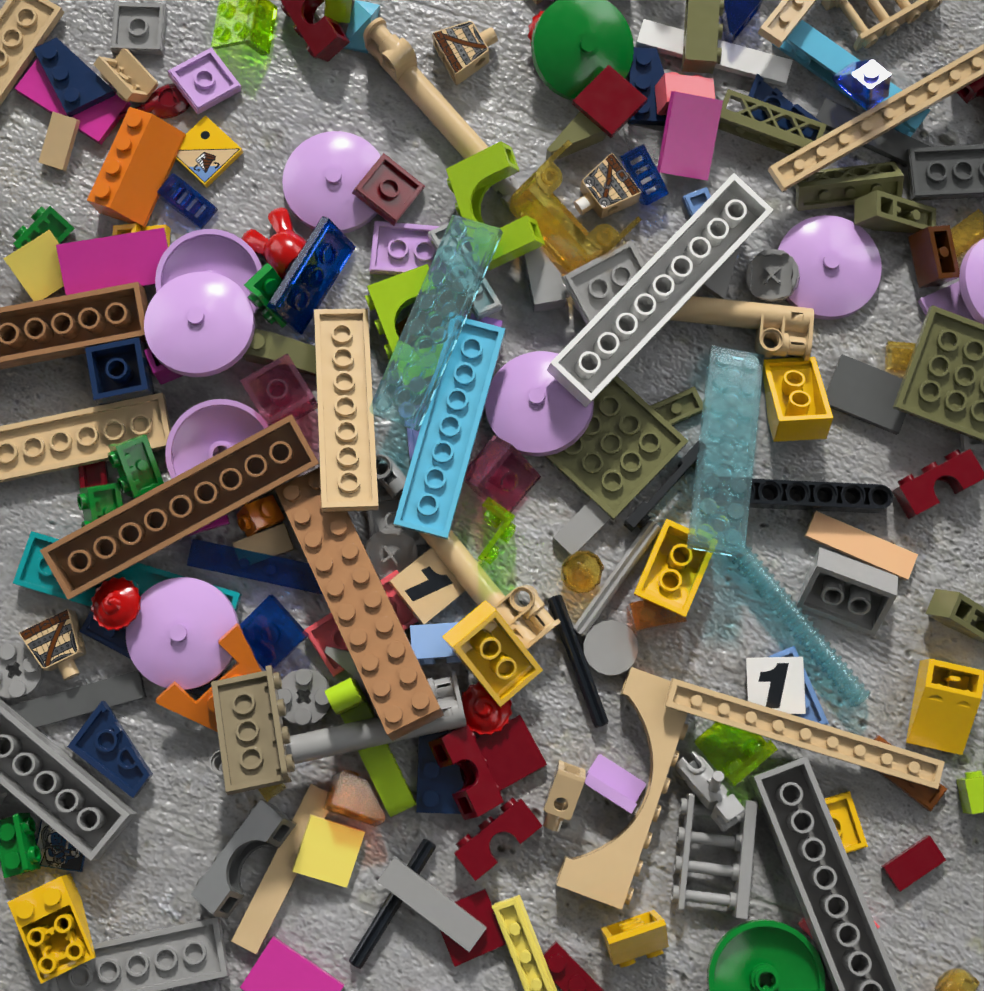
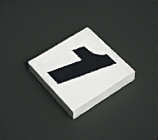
M804 657L746 658L749 702L788 714H806Z

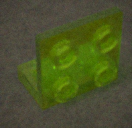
M220 0L211 47L220 49L246 44L261 56L270 54L278 7L269 0Z
M489 496L482 504V514L485 517L483 520L495 529L498 526L500 528L478 557V563L482 568L486 563L491 565L500 553L499 545L502 541L507 543L516 532V516Z
M717 722L712 724L694 740V744L713 767L724 774V780L729 786H736L778 750L771 740H764L760 735Z

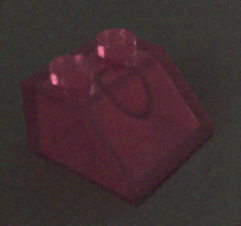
M288 353L240 380L268 427L291 414L295 420H298L318 408L315 397Z
M494 435L468 465L464 482L507 518L541 476L512 444Z

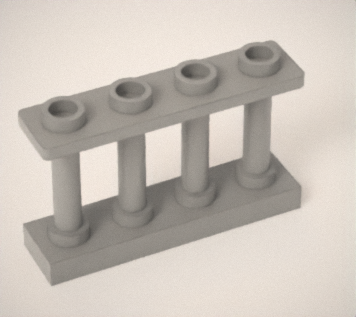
M686 793L685 798H681L679 804V815L683 816L682 827L677 829L676 843L681 846L680 856H675L674 873L678 874L677 885H672L671 903H675V908L679 911H684L685 901L727 906L728 910H732L731 915L735 918L748 919L758 802L741 799L745 812L740 814L739 832L734 834V836L692 831L693 814L711 816L713 810L707 809L703 803H695V794ZM690 843L733 848V851H737L736 863L723 865L690 861ZM692 872L730 877L734 881L733 892H729V895L686 890L687 874Z

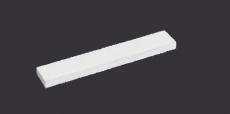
M643 19L636 46L641 48H657L659 53L682 59L684 30ZM718 40L717 48H722L720 64H716L715 68L755 79L756 74H759L764 78V82L785 87L793 60Z

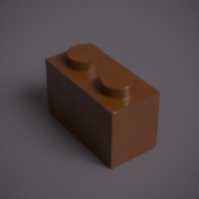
M950 225L929 226L908 237L919 288L941 286L959 278L960 271Z

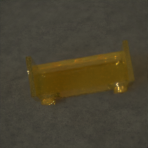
M569 140L546 160L509 199V208L517 219L527 215L537 220L545 243L543 247L568 273L609 252L641 221V218L637 216L619 232L611 225L600 224L589 233L554 195L553 192L562 182L561 170L554 162L572 144Z

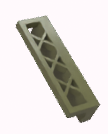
M728 89L723 100L718 129L790 155L813 142V140L804 137L802 129L810 127L818 130L815 139L817 140L823 136L827 124ZM729 99L740 102L744 110L736 113L726 109ZM757 109L766 112L768 119L764 121L755 120L751 112ZM782 118L788 119L793 128L789 130L780 129L776 121Z
M895 161L823 169L794 185L796 188L795 207L798 211L854 205L855 199L876 190L902 197L904 174Z

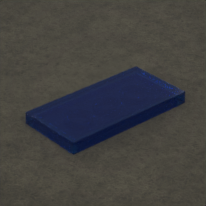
M321 217L266 306L295 333L300 335L303 334L313 318L314 309L319 308L356 248L329 218Z

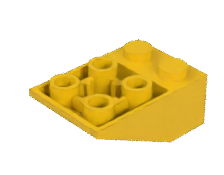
M930 658L920 660L906 743L963 755L982 697L984 670Z
M71 873L60 876L7 902L40 984L96 957L82 899Z

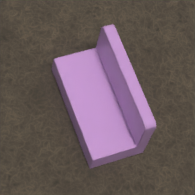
M601 754L597 755L586 773L584 783L630 814H632L637 806L636 801L646 787L645 782Z

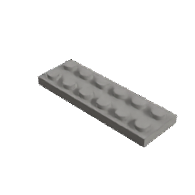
M217 916L93 943L95 958L50 979L52 991H160L228 976L229 968L220 917Z

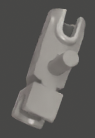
M692 751V757L688 762L681 758L675 765V770L704 806L709 810H713L711 818L722 831H726L741 821L740 814L745 812V809L734 794L727 796L728 790L722 784L724 774L721 771L714 772L702 756L696 751Z

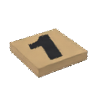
M432 547L388 581L421 625H425L465 592V589L444 565Z

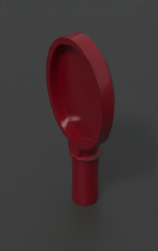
M172 83L155 90L146 104H141L135 109L167 119L184 113L190 107V104L176 85ZM127 111L120 114L122 120L124 119Z

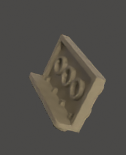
M272 665L266 666V671L212 681V693L227 795L292 782L290 772L295 771L293 755L287 754L286 744L291 743L289 728L288 726L283 727L282 717L287 716L284 699H279L278 689H282L280 672H275Z

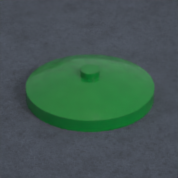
M557 0L542 13L535 25L531 40V53L535 69L544 84L560 97L573 101L608 65L622 77L626 78L633 61L634 44L626 19L609 1Z
M758 919L747 921L734 927L720 939L709 960L707 986L708 991H825V972L816 949L802 933L779 921Z

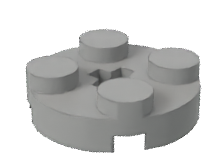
M5 643L1 645L0 696L17 699L34 693L43 681L44 669L39 665L26 644ZM16 663L20 664L18 669L22 671L21 675H14L11 678L9 668L15 666Z
M304 668L287 674L282 679V689H278L279 699H284L287 716L283 717L292 723L300 725L314 724L322 720L331 708L325 694V690L331 687L328 680L322 674ZM300 690L303 692L309 690L311 692L309 695L310 703L302 702L299 704L297 700L299 699L298 692Z

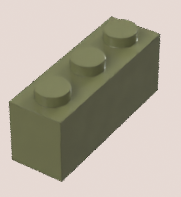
M686 0L682 72L713 74L715 65L720 64L722 48H717L718 40L722 39L723 24L719 23V16L723 15L724 0Z

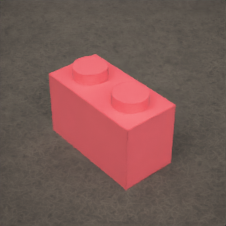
M676 72L664 73L655 85L657 115L667 116L671 91L715 99L713 78L701 75L688 76L679 75Z

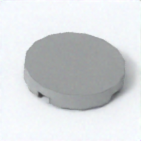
M769 249L760 252L750 261L745 278L747 287L753 296L763 302L776 303L784 301L793 294L798 287L800 273L799 267L792 256L783 250Z
M383 528L375 532L368 539L365 546L380 580L395 570H398L400 573L418 558V549L413 538L405 531L397 528Z
M615 620L602 621L594 625L586 634L583 642V654L588 665L596 672L606 676L619 675L627 671L635 663L638 655V640L634 632L626 624Z

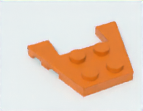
M236 623L218 640V643L237 661L219 680L262 671L240 625ZM174 681L156 698L157 704L218 732L212 686L200 698L194 700Z

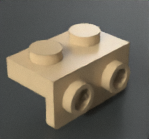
M122 48L115 59L99 56L93 64L101 72V78L107 83L112 84L117 90L116 94L126 102L145 103L158 86L157 80L128 49Z

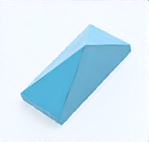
M355 0L350 23L346 31V36L350 43L344 49L368 54L365 48L363 33L368 24L378 18L380 5Z

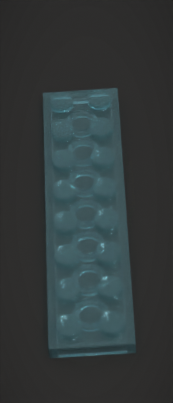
M452 214L369 407L370 413L374 414V416L419 431L503 234L500 228Z
M711 346L709 350L687 541L688 549L739 558L745 555L764 355L718 346Z

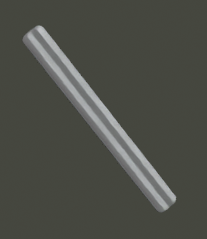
M651 520L647 522L574 625V630L577 634L584 637L589 632L661 530L657 523Z

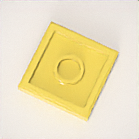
M50 229L3 258L33 301L43 300L64 286L56 248L59 242Z
M310 814L292 872L347 888L365 831Z

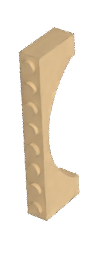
M633 667L628 669L620 695L627 697L635 709L647 737L650 752V774L646 794L633 819L612 840L586 854L573 858L564 856L555 882L557 886L621 910L624 903L629 905L634 888L630 887L633 876H639L643 860L639 859L642 849L648 848L652 838V833L648 832L651 822L657 821L661 811V805H658L661 793L666 794L670 784V778L667 777L670 766L675 767L679 757V751L676 750L679 739L684 740L688 730V724H685L688 713L664 706L671 681Z

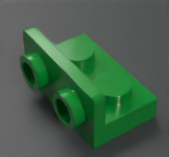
M41 206L31 216L34 222L28 228L23 225L12 236L16 240L12 245L19 249L49 229L60 244L75 228L51 206L46 210Z
M266 263L244 286L250 293L248 299L258 309L260 307L263 309L261 315L271 325L275 322L283 328L286 326V323L282 320L281 316L298 300L275 269Z
M143 434L119 444L113 443L108 445L110 449L108 458L112 467L117 468L120 476L117 482H119L120 490L123 494L126 493L127 496L136 498L164 483L147 435Z
M119 482L79 488L80 494L77 495V503L79 509L83 510L84 521L82 522V527L123 505Z
M30 812L17 813L12 817L0 820V861L4 878L41 869V851L36 845L34 836L36 825L30 816Z

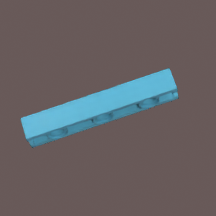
M803 20L799 22L780 48H778L866 111L902 91L899 87ZM930 109L924 110L893 129L911 137L924 121Z

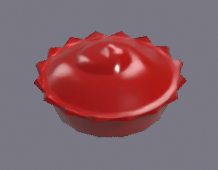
M112 577L109 581H103L102 585L96 588V593L91 598L93 604L90 610L94 613L93 619L98 622L99 627H105L108 631L113 629L119 631L123 627H128L136 619L140 611L141 597L138 588L134 586L132 581H127L124 577L119 579Z
M479 682L469 685L468 689L462 692L461 700L466 723L472 732H476L480 736L484 734L491 736L493 733L501 731L503 726L509 724V717L512 715V701L510 699L500 707Z

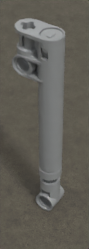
M451 672V676L437 680L433 678L427 679L444 716L394 741L386 734L378 716L290 736L291 743L286 744L287 754H292L294 764L465 727L467 723L456 672ZM218 750L211 756L209 765L211 770L220 779L224 780L223 771L219 770L222 761L220 750Z

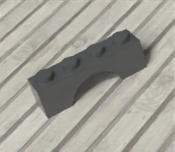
M260 799L251 808L249 816L243 824L234 831L231 840L223 851L217 854L214 863L206 874L198 880L191 895L212 915L228 919L244 897L240 876L246 859L261 847L274 846L280 848L296 826V823L275 805Z

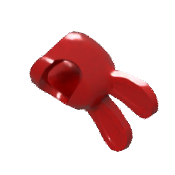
M282 207L276 208L268 215V219L276 234L267 239L258 231L250 229L243 234L241 239L256 254L264 256L267 263L275 269L284 282L294 285L305 283L313 276L316 269L315 252L304 238L293 231L288 210ZM301 255H306V264L301 272L296 274L285 273L293 260Z

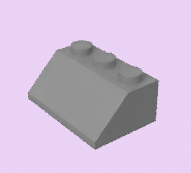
M819 547L807 571L796 607L875 636L897 597L898 576Z

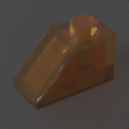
M647 600L632 602L627 605L631 628L634 633L687 622L686 617H682Z
M351 770L340 771L332 777L323 809L374 827L384 823L386 816L367 780L359 778V774Z

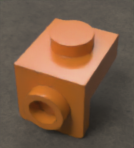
M273 495L245 504L237 513L239 528L245 532L247 537L256 534L262 529L281 523L285 519Z

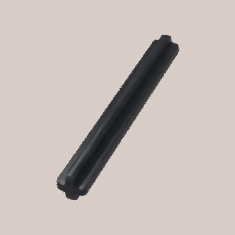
M555 595L548 599V603L554 620L559 619L561 621L557 628L595 728L608 724V718L563 597Z
M423 839L407 866L419 875L434 852L436 845L428 839ZM392 892L388 895L349 958V962L356 968L361 969L403 902Z

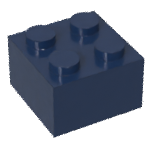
M139 337L85 348L93 400L99 405L155 394L150 364L144 352L147 346Z

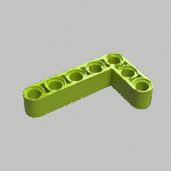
M350 677L325 690L332 709L336 714L341 715L345 724L375 717L355 679ZM388 744L358 750L391 818L417 805Z

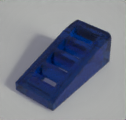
M644 144L619 156L626 172L641 191L640 204L649 205L669 194ZM642 156V161L631 165L630 161ZM646 166L647 170L638 175L636 174V170ZM650 176L652 180L642 185L641 180ZM655 186V191L649 194L646 193V190Z
M174 173L170 175L157 191L162 201L200 229L207 224L218 210L217 207ZM186 192V193H187V196H186V197L182 200V202L179 204V203H178V200H179V199L183 196V194ZM195 199L196 203L188 211L186 208ZM202 206H205L204 211L196 218L194 215Z

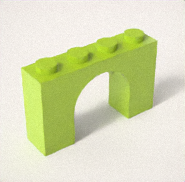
M500 141L446 168L449 177L447 184L455 195L457 201L455 208L463 219L465 225L463 231L467 240L471 242L473 248L471 255L479 267L490 271L545 245L537 220L527 215L497 229H489L483 221L481 203L487 190L495 183L520 172L512 147Z
M428 264L368 285L369 294L365 295L369 310L375 309L378 319L374 320L379 335L385 334L388 344L383 345L389 360L394 359L398 368L393 370L398 385L404 384L406 390L434 380L444 347L443 343L424 350L411 348L401 341L395 330L397 318L404 308L437 295V286Z

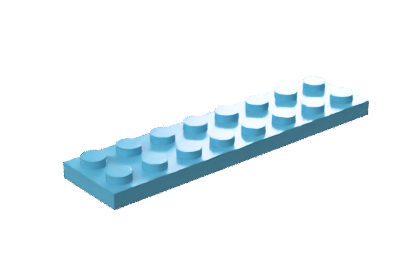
M452 315L393 523L395 526L448 540L503 342L505 328Z

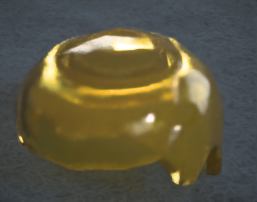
M577 551L569 555L561 566L560 575L563 585L576 594L589 593L600 584L604 565L598 555L590 551Z
M953 968L945 971L938 978L934 991H976L980 982L967 970Z

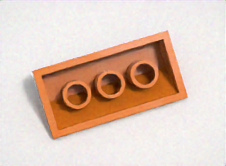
M129 107L87 201L100 214L130 224L137 223L145 228L175 163L176 156L186 134L154 114Z

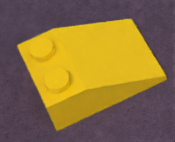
M802 357L763 359L762 371L767 418L773 442L827 439L833 415L816 358L810 357L808 361H804Z
M666 519L652 547L633 595L682 617H686L718 541Z
M487 601L482 602L442 636L458 658L500 707L543 671L503 617Z
M655 910L601 927L613 965L619 964L620 968L635 964V958L644 955L647 958L663 954L662 949L669 947L665 920Z

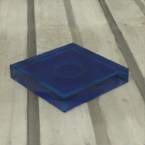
M273 594L269 595L240 624L257 662L265 671L268 665H272L273 669H275L309 636Z

